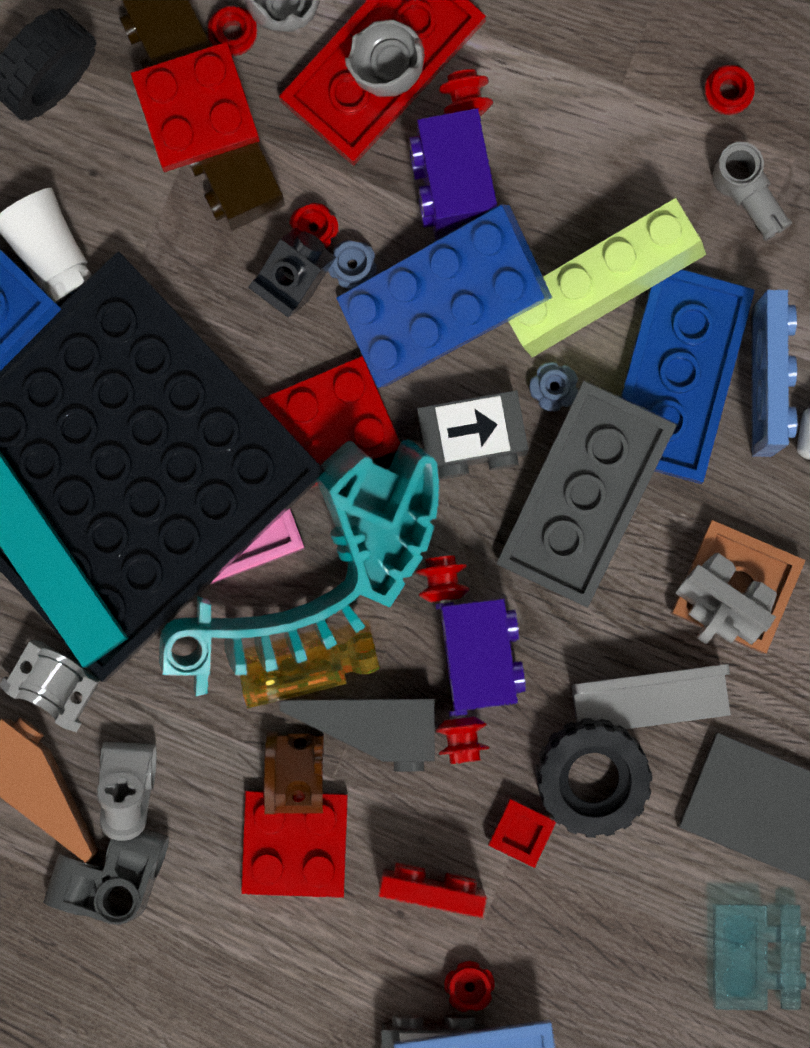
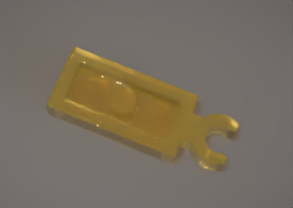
M369 632L356 634L346 643L339 645L337 643L328 650L323 646L320 639L302 643L308 660L299 664L292 657L288 647L274 650L278 670L269 672L264 670L257 655L246 657L247 675H240L247 709L347 684L345 673L370 674L379 670L380 666L372 634Z

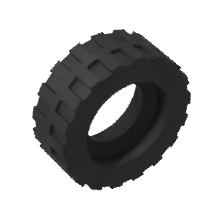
M52 9L36 17L34 21L21 29V32L8 43L7 48L0 54V101L22 121L24 119L29 121L35 117L38 118L49 109L51 110L62 98L68 95L75 84L80 81L85 70L88 69L96 51L95 46L97 43L94 39L95 37L64 9Z
M584 718L581 722L574 724L570 722L563 725L564 728L558 733L554 732L548 738V744L546 747H542L539 753L540 762L536 764V784L546 811H549L552 819L558 825H564L567 831L576 835L577 833H582L586 837L596 838V835L605 834V837L614 835L615 831L621 828L625 830L632 825L631 821L636 816L640 817L645 810L643 806L651 795L649 785L650 781H652V772L648 765L649 761L640 744L625 728L620 725L618 727L612 725L611 721L605 719L594 721L591 718ZM589 753H599L609 757L617 766L619 774L618 784L613 793L607 798L596 802H589L578 798L572 792L568 783V774L572 764L579 757Z

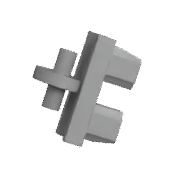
M714 553L702 566L698 564L681 583L676 594L693 605L688 615L704 625L697 639L707 644L716 633L732 643L738 635L752 645L764 631L766 632L776 618L770 612L777 593L762 582L753 581L743 594L728 585L727 583L736 571V568L731 561L719 553Z

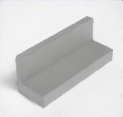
M729 664L571 685L576 723L581 722L584 718H591L594 721L605 719L611 721L612 725L617 727L620 725L625 729L730 716L725 675L730 674Z

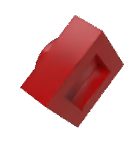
M509 798L488 846L535 868L556 822Z

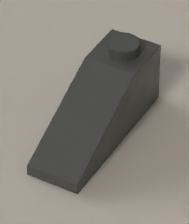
M434 699L280 700L281 712L383 762H394V772L424 771V761H435Z

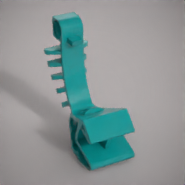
M404 440L398 446L388 470L372 463V459L354 442L347 441L321 465L325 472L318 478L317 483L335 526L331 530L330 535L333 543L338 545L336 550L339 559L348 563L345 580L333 590L309 603L284 612L254 617L211 618L210 601L197 596V618L174 619L161 632L159 664L162 674L194 675L193 690L197 697L208 693L212 638H225L224 650L230 668L235 675H247L241 638L254 637L255 651L264 670L269 672L278 670L269 635L284 633L291 655L296 663L299 664L308 659L297 629L313 624L320 641L328 650L335 646L337 642L324 619L341 610L355 633H358L366 626L349 605L357 597L363 595L390 608L405 586V582L402 579L404 577H411L423 559L420 554L428 549L434 530L431 520L435 519L437 515L439 477L437 462L432 456L415 442ZM190 636L199 641L195 651L189 655L179 656L171 651L175 641L181 637Z

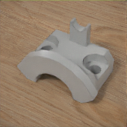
M32 640L27 644L10 676L2 679L0 687L6 694L15 699L27 700L41 707L54 718V723L62 728L77 732L82 724L79 717L100 680L93 672L83 668L77 658L71 655L68 650L60 653L43 642ZM25 661H28V662L31 663V665H32V670H31V671H28V670L25 668V666H24ZM75 692L82 694V701L75 699Z

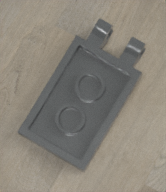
M715 733L678 827L810 882V771L722 734Z

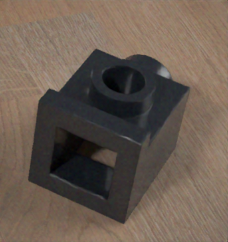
M296 227L279 240L259 275L251 282L248 288L289 318L308 303L336 257L325 249L324 244L319 238L308 232H302Z

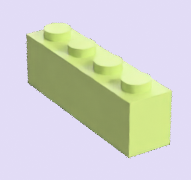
M674 198L543 276L553 298L508 322L524 349L533 358L704 257L706 252L703 243L679 202Z

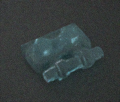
M713 904V1007L716 1010H768V989H780L781 1009H801V989H806V972L801 971V942H806V926L801 925V905L780 904V924L767 925V905ZM767 942H780V971H768Z

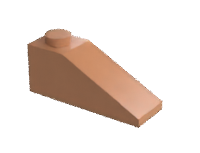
M19 717L16 723L11 719H1L0 798L85 863L93 860L99 850L50 749L40 742L44 734L21 717Z

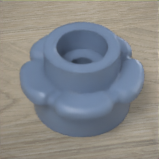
M346 240L335 246L333 255L336 259L328 271L332 278L338 279L340 286L353 289L375 276L377 266L373 262L375 254L369 245L364 242ZM349 261H356L357 267L350 269L348 267Z
M555 362L545 363L537 369L536 377L534 376L530 380V394L534 399H537L542 409L552 412L558 411L563 406L569 407L573 404L578 393V388L576 387L578 377L574 370L567 365L561 367ZM552 382H557L559 384V389L557 391H552L550 389V384Z

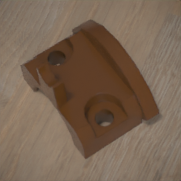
M278 730L267 731L264 768L265 814H275V812L323 813L324 734H278ZM299 745H304V746H305L304 748H301V749L296 748V747L299 746ZM298 798L303 799L302 802H295Z

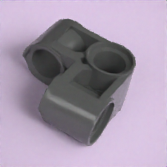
M144 828V831L130 840L119 841L110 839L104 867L77 861L59 852L43 903L67 913L87 916L113 925H121L138 918L147 907L155 879L166 856L169 836ZM116 886H123L132 894L133 905L127 914L119 913L111 906L110 894Z

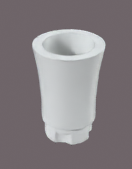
M45 188L34 192L0 213V234L10 244L28 269L37 286L42 290L44 289L46 294L56 304L65 302L92 277V274L85 266L87 260L75 242L62 215L53 188Z

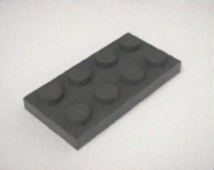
M584 380L496 564L588 608L677 423Z

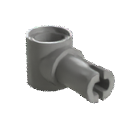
M735 142L728 145L722 151L713 168L712 180L721 194L732 197L737 206L743 205L762 233L763 239L768 241L777 232L779 234L788 228L792 221L788 219L768 189L771 183L763 172L764 159L761 152L748 142ZM731 160L743 162L748 167L749 178L744 180L733 178L726 169V162Z

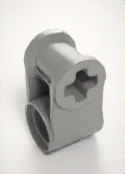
M103 742L97 797L101 805V829L111 839L119 841L130 840L144 831L150 794L154 788L157 753L155 744Z

